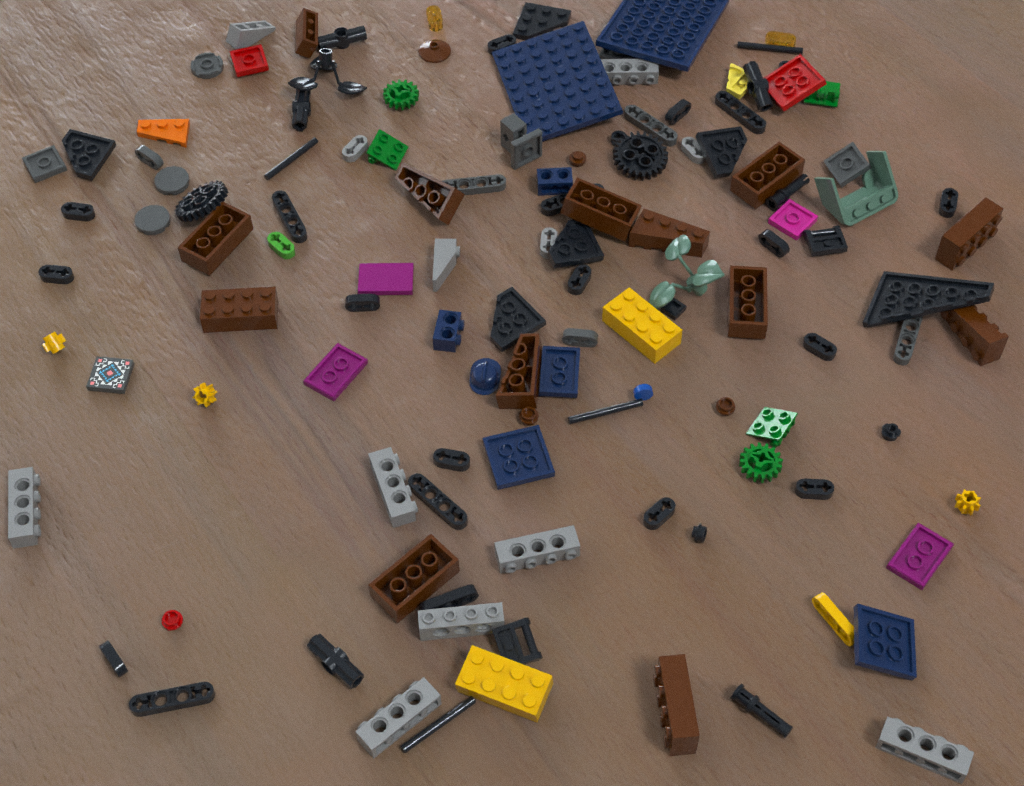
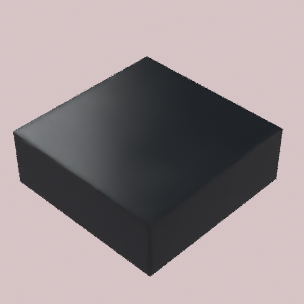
M673 298L668 304L661 307L660 311L675 321L686 310L687 306Z

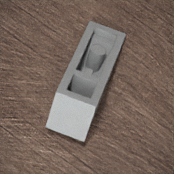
M266 20L232 23L229 26L226 42L232 45L234 49L250 47L275 31L276 27Z
M435 239L433 292L439 290L455 267L457 257H460V246H457L456 239Z

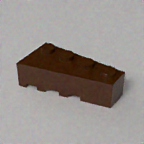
M402 163L395 176V179L411 192L435 217L449 226L465 195L464 193L405 163Z
M643 209L630 231L629 247L635 248L636 245L643 246L647 250L656 248L662 249V252H665L668 245L674 239L684 234L691 241L690 250L685 255L702 258L708 247L710 231Z
M971 305L940 312L941 317L947 321L951 330L956 333L962 345L968 349L972 358L980 366L1001 358L1009 336L1006 333L1001 334L998 331L999 327L995 323H989L987 316L977 311V306Z
M539 333L520 334L513 352V358L509 361L508 370L501 381L500 390L496 393L499 409H523L528 406L537 409L542 343Z

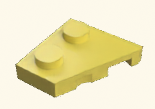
M731 63L726 92L740 100L748 92V80L744 69Z

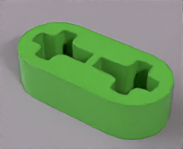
M272 232L268 235L269 247L281 258L291 259L295 256L294 244L282 233Z

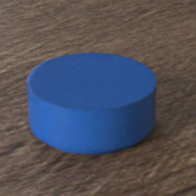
M640 384L633 390L635 399L642 398L644 401L653 396L652 387L648 384Z

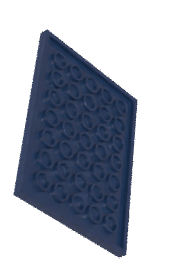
M623 0L596 39L595 46L688 72L730 0Z
M584 21L492 52L513 111L527 124V134L539 128L542 131V141L623 114L622 107Z

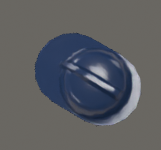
M482 358L473 363L469 381L470 387L475 393L490 395L498 389L501 376V366L499 363L490 358Z

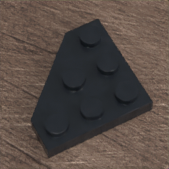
M525 2L513 35L516 39L528 40L536 35L552 32L554 28L559 26L563 28L569 23L571 10Z
M742 127L698 132L695 136L714 178L730 176L747 142V137Z
M69 129L62 139L77 177L93 181L116 147L115 140Z
M572 219L568 220L565 228L556 238L554 245L549 249L547 256L555 269L602 261L605 255L590 227Z
M510 287L497 295L490 340L503 352L518 342L520 334L534 333L544 327L546 320L513 287Z

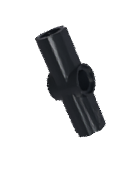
M363 25L351 29L345 27L336 28L334 33L318 37L319 49L334 47L346 49L350 43L367 39L365 27Z
M750 61L743 66L748 80L747 91L750 95L754 96L758 110L765 112L773 107L768 93L769 83L766 78L762 77L756 61Z
M296 89L295 101L292 102V128L297 131H303L307 128L308 116L311 115V90L303 91Z
M321 634L314 635L310 639L307 648L321 661V664L332 676L336 675L350 689L356 688L361 683L364 674L350 662L349 657L341 648H335Z

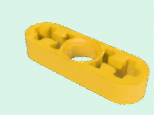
M821 592L813 597L812 603L815 609L847 646H852L854 644V626L825 593Z

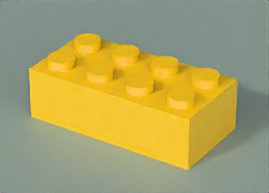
M630 287L603 306L602 321L654 364L681 344L683 330Z
M472 645L455 686L459 693L472 696L477 700L537 723L553 686V676Z

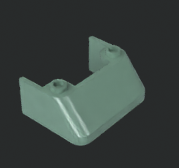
M886 151L866 152L871 169L863 173L862 182L864 187L841 199L839 198L834 178H814L822 205L841 224L852 226L897 201L898 190Z

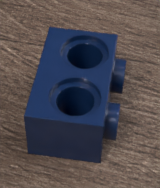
M571 167L537 169L538 196L560 195L569 192L573 185Z
M439 310L433 335L434 350L456 353L457 345L460 346L462 336L460 331L464 330L465 325L461 312Z

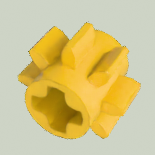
M54 331L43 338L45 343L42 346L46 353L51 351L52 354H55L65 348L63 343L66 339L62 333L57 335Z
M203 382L200 384V387L197 386L193 389L196 392L193 398L198 402L197 405L204 404L205 407H208L211 403L217 401L215 395L218 391H215L213 384L206 386V383Z
M964 489L962 495L957 494L955 498L957 501L955 508H958L961 514H970L971 516L974 510L979 511L981 497H977L975 491H966Z

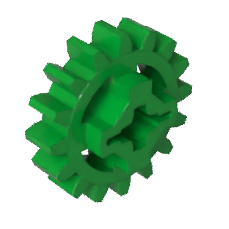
M398 79L397 83L392 81V85L387 84V88L383 89L385 104H389V108L394 106L395 110L398 108L404 110V107L410 109V105L415 106V101L419 100L417 85H413V82L407 83V80L401 82Z
M758 442L756 447L750 444V448L745 447L743 453L740 454L739 467H742L741 473H747V479L753 477V482H756L757 479H760L761 483H764V479L771 482L772 477L777 478L778 473H781L783 459L780 458L781 453H775V447L770 449L767 443L765 446H761V443Z

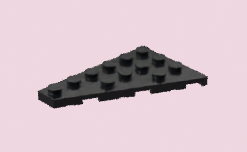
M884 271L863 320V327L868 328L990 302L995 289L994 283Z

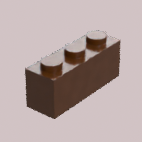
M303 8L296 20L295 53L311 58L318 46V13Z

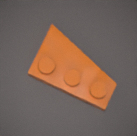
M189 119L138 120L137 135L138 137L155 141L159 139L165 140L168 144L172 145L173 143H178L181 147L187 148L190 122Z

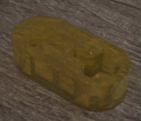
M435 5L427 7L426 16L429 29L434 32L442 30L443 19L440 8Z
M769 31L766 34L765 43L795 47L796 36L790 33Z

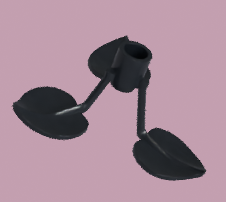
M327 48L320 49L319 56L310 63V68L315 70L312 79L296 77L288 82L291 87L298 90H313L318 86V83L315 82L318 71L333 70L339 85L338 91L341 93L357 94L367 89V87L355 82H340L336 70L337 63L332 60V50Z

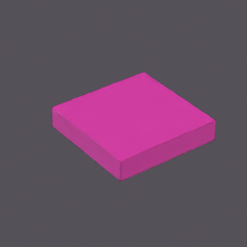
M789 199L768 219V224L797 241L803 235V231L808 230L817 221L818 216Z

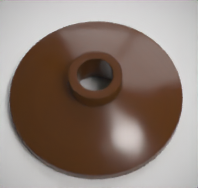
M438 39L428 40L419 47V56L429 63L442 62L451 54L449 44Z

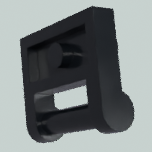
M839 225L829 229L810 231L809 229L803 231L804 240L808 244L812 257L847 252L848 246Z
M528 617L492 630L501 656L523 665L539 661L543 658L541 652H538L529 626L531 622ZM516 629H522L530 655L524 656L515 631Z

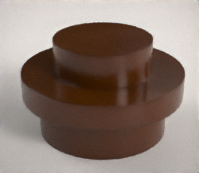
M575 151L570 154L569 160L573 166L581 167L586 162V155L581 151Z
M723 397L717 401L716 410L721 415H731L735 411V403L731 398Z
M530 406L523 408L519 414L520 421L525 425H533L539 418L536 409Z

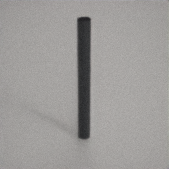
M739 41L737 47L794 54L803 53V48Z
M315 137L267 172L264 175L265 179L270 180L316 145L318 140Z
M640 398L570 416L568 421L569 424H574L643 406V400Z
M470 696L402 744L400 746L401 750L407 753L476 703L475 699Z

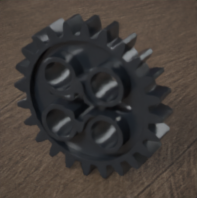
M637 131L636 135L630 132V136L624 134V138H619V141L615 143L612 159L614 160V165H618L617 170L623 169L622 174L628 173V178L633 175L635 180L641 177L642 181H644V177L647 176L650 180L651 175L657 177V174H661L663 169L666 168L668 162L667 146H663V141L658 142L659 137L653 139L652 133L646 136V132L643 135H640L639 131Z
M218 180L215 182L211 181L209 184L206 182L204 186L199 185L198 188L188 192L187 196L182 197L183 200L179 201V205L175 206V214L181 222L184 221L185 223L187 221L192 222L194 219L197 221L199 217L204 218L212 210H216L215 207L221 206L220 202L225 201L224 198L228 196V189L222 181L219 182Z

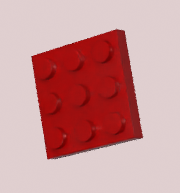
M801 54L764 77L769 83V96L783 111H786L827 84L825 79Z

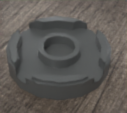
M211 52L199 54L195 57L194 61H191L193 75L201 79L214 78L221 74L224 69L222 58Z
M177 166L166 167L160 170L154 178L157 190L164 195H177L184 192L188 188L190 181L187 171Z
M159 205L143 207L135 215L137 229L146 235L162 233L167 226L169 227L171 221L168 210Z

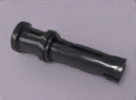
M801 174L784 189H778L773 196L767 197V207L772 211L778 210L782 203H786L790 196L810 182L809 178L803 181L808 176Z
M741 683L730 699L732 701L736 700L745 707L746 712H753L786 738L793 729V726L762 704L759 696L752 695Z

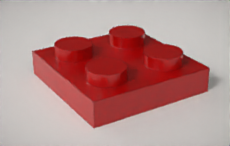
M261 44L230 51L237 77L269 70Z

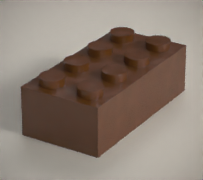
M778 142L732 176L730 191L754 209H757L766 202L767 197L773 196L778 189L785 188L803 173L805 159L781 142Z
M577 177L564 199L560 214L617 239L626 241L638 218L642 205Z
M985 197L942 235L935 260L952 271L957 266H962L968 256L972 257L979 246L983 247L989 237L993 238L998 231L997 226L1003 218L1001 215L1004 208Z
M221 202V206H217L216 210H213L178 246L181 261L210 276L253 230L251 215L225 202Z
M730 265L728 275V337L765 339L768 327L767 267Z
M276 286L202 290L200 322L203 333L278 329V296Z
M430 534L368 584L370 597L399 623L460 572L459 559Z
M685 654L659 656L658 665L654 666L653 682L654 687H658L656 699L658 708L661 707L662 712L660 715L661 728H665V735H663L664 748L669 749L670 756L696 754L700 734Z

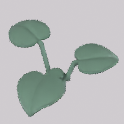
M684 234L674 239L668 245L665 257L669 261H674L678 258L691 275L686 281L687 287L676 283L669 284L667 281L658 284L653 289L649 303L656 309L665 306L674 298L676 292L674 287L686 290L688 293L692 291L697 296H701L707 291V284L725 276L715 260L705 261L698 267L697 273L693 274L682 259V255L687 254L691 247L690 239Z

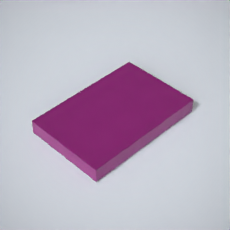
M360 263L358 294L413 295L414 263Z
M337 343L303 380V383L319 394L335 401L368 364V359Z
M917 523L889 561L886 569L923 590L954 544L922 524Z

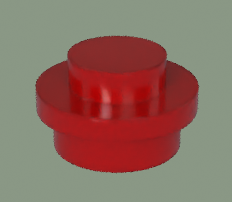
M169 610L162 617V625L169 631L177 630L183 623L182 614L176 610Z

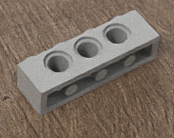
M601 59L612 85L658 84V63L644 59Z
M391 447L368 453L370 466L392 527L395 528L416 521L415 513L418 512L416 502L410 499L412 492L410 486L404 483L406 477L404 470L398 467L400 461L397 453L393 454Z
M33 467L8 470V539L13 549L38 545V537L41 536V528L38 524V519H41V512L38 507V503L41 502L38 490L41 480Z
M574 525L494 542L495 556L500 574L505 572L513 573L523 568L531 569L542 564H553L564 559L572 560L580 556V543Z
M502 602L418 610L420 640L427 641L493 634V629L504 626Z
M424 677L420 681L413 682L406 692L395 696L387 707L380 708L373 718L362 722L355 731L358 742L374 759L442 704L441 695ZM413 700L419 701V703L416 705L410 704V702ZM395 714L403 715L401 718L398 719L393 718ZM379 727L386 728L383 732H376V729Z
M888 716L875 747L960 784L963 783L967 776L974 755L973 751H970L963 745L953 744L944 737L931 735L920 727H912L898 718H890ZM899 737H905L908 742L900 740ZM921 745L928 747L930 751L923 750ZM942 754L948 755L951 760L945 759Z

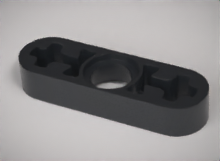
M469 584L422 602L418 608L419 610L463 606L475 601L479 594L475 586Z

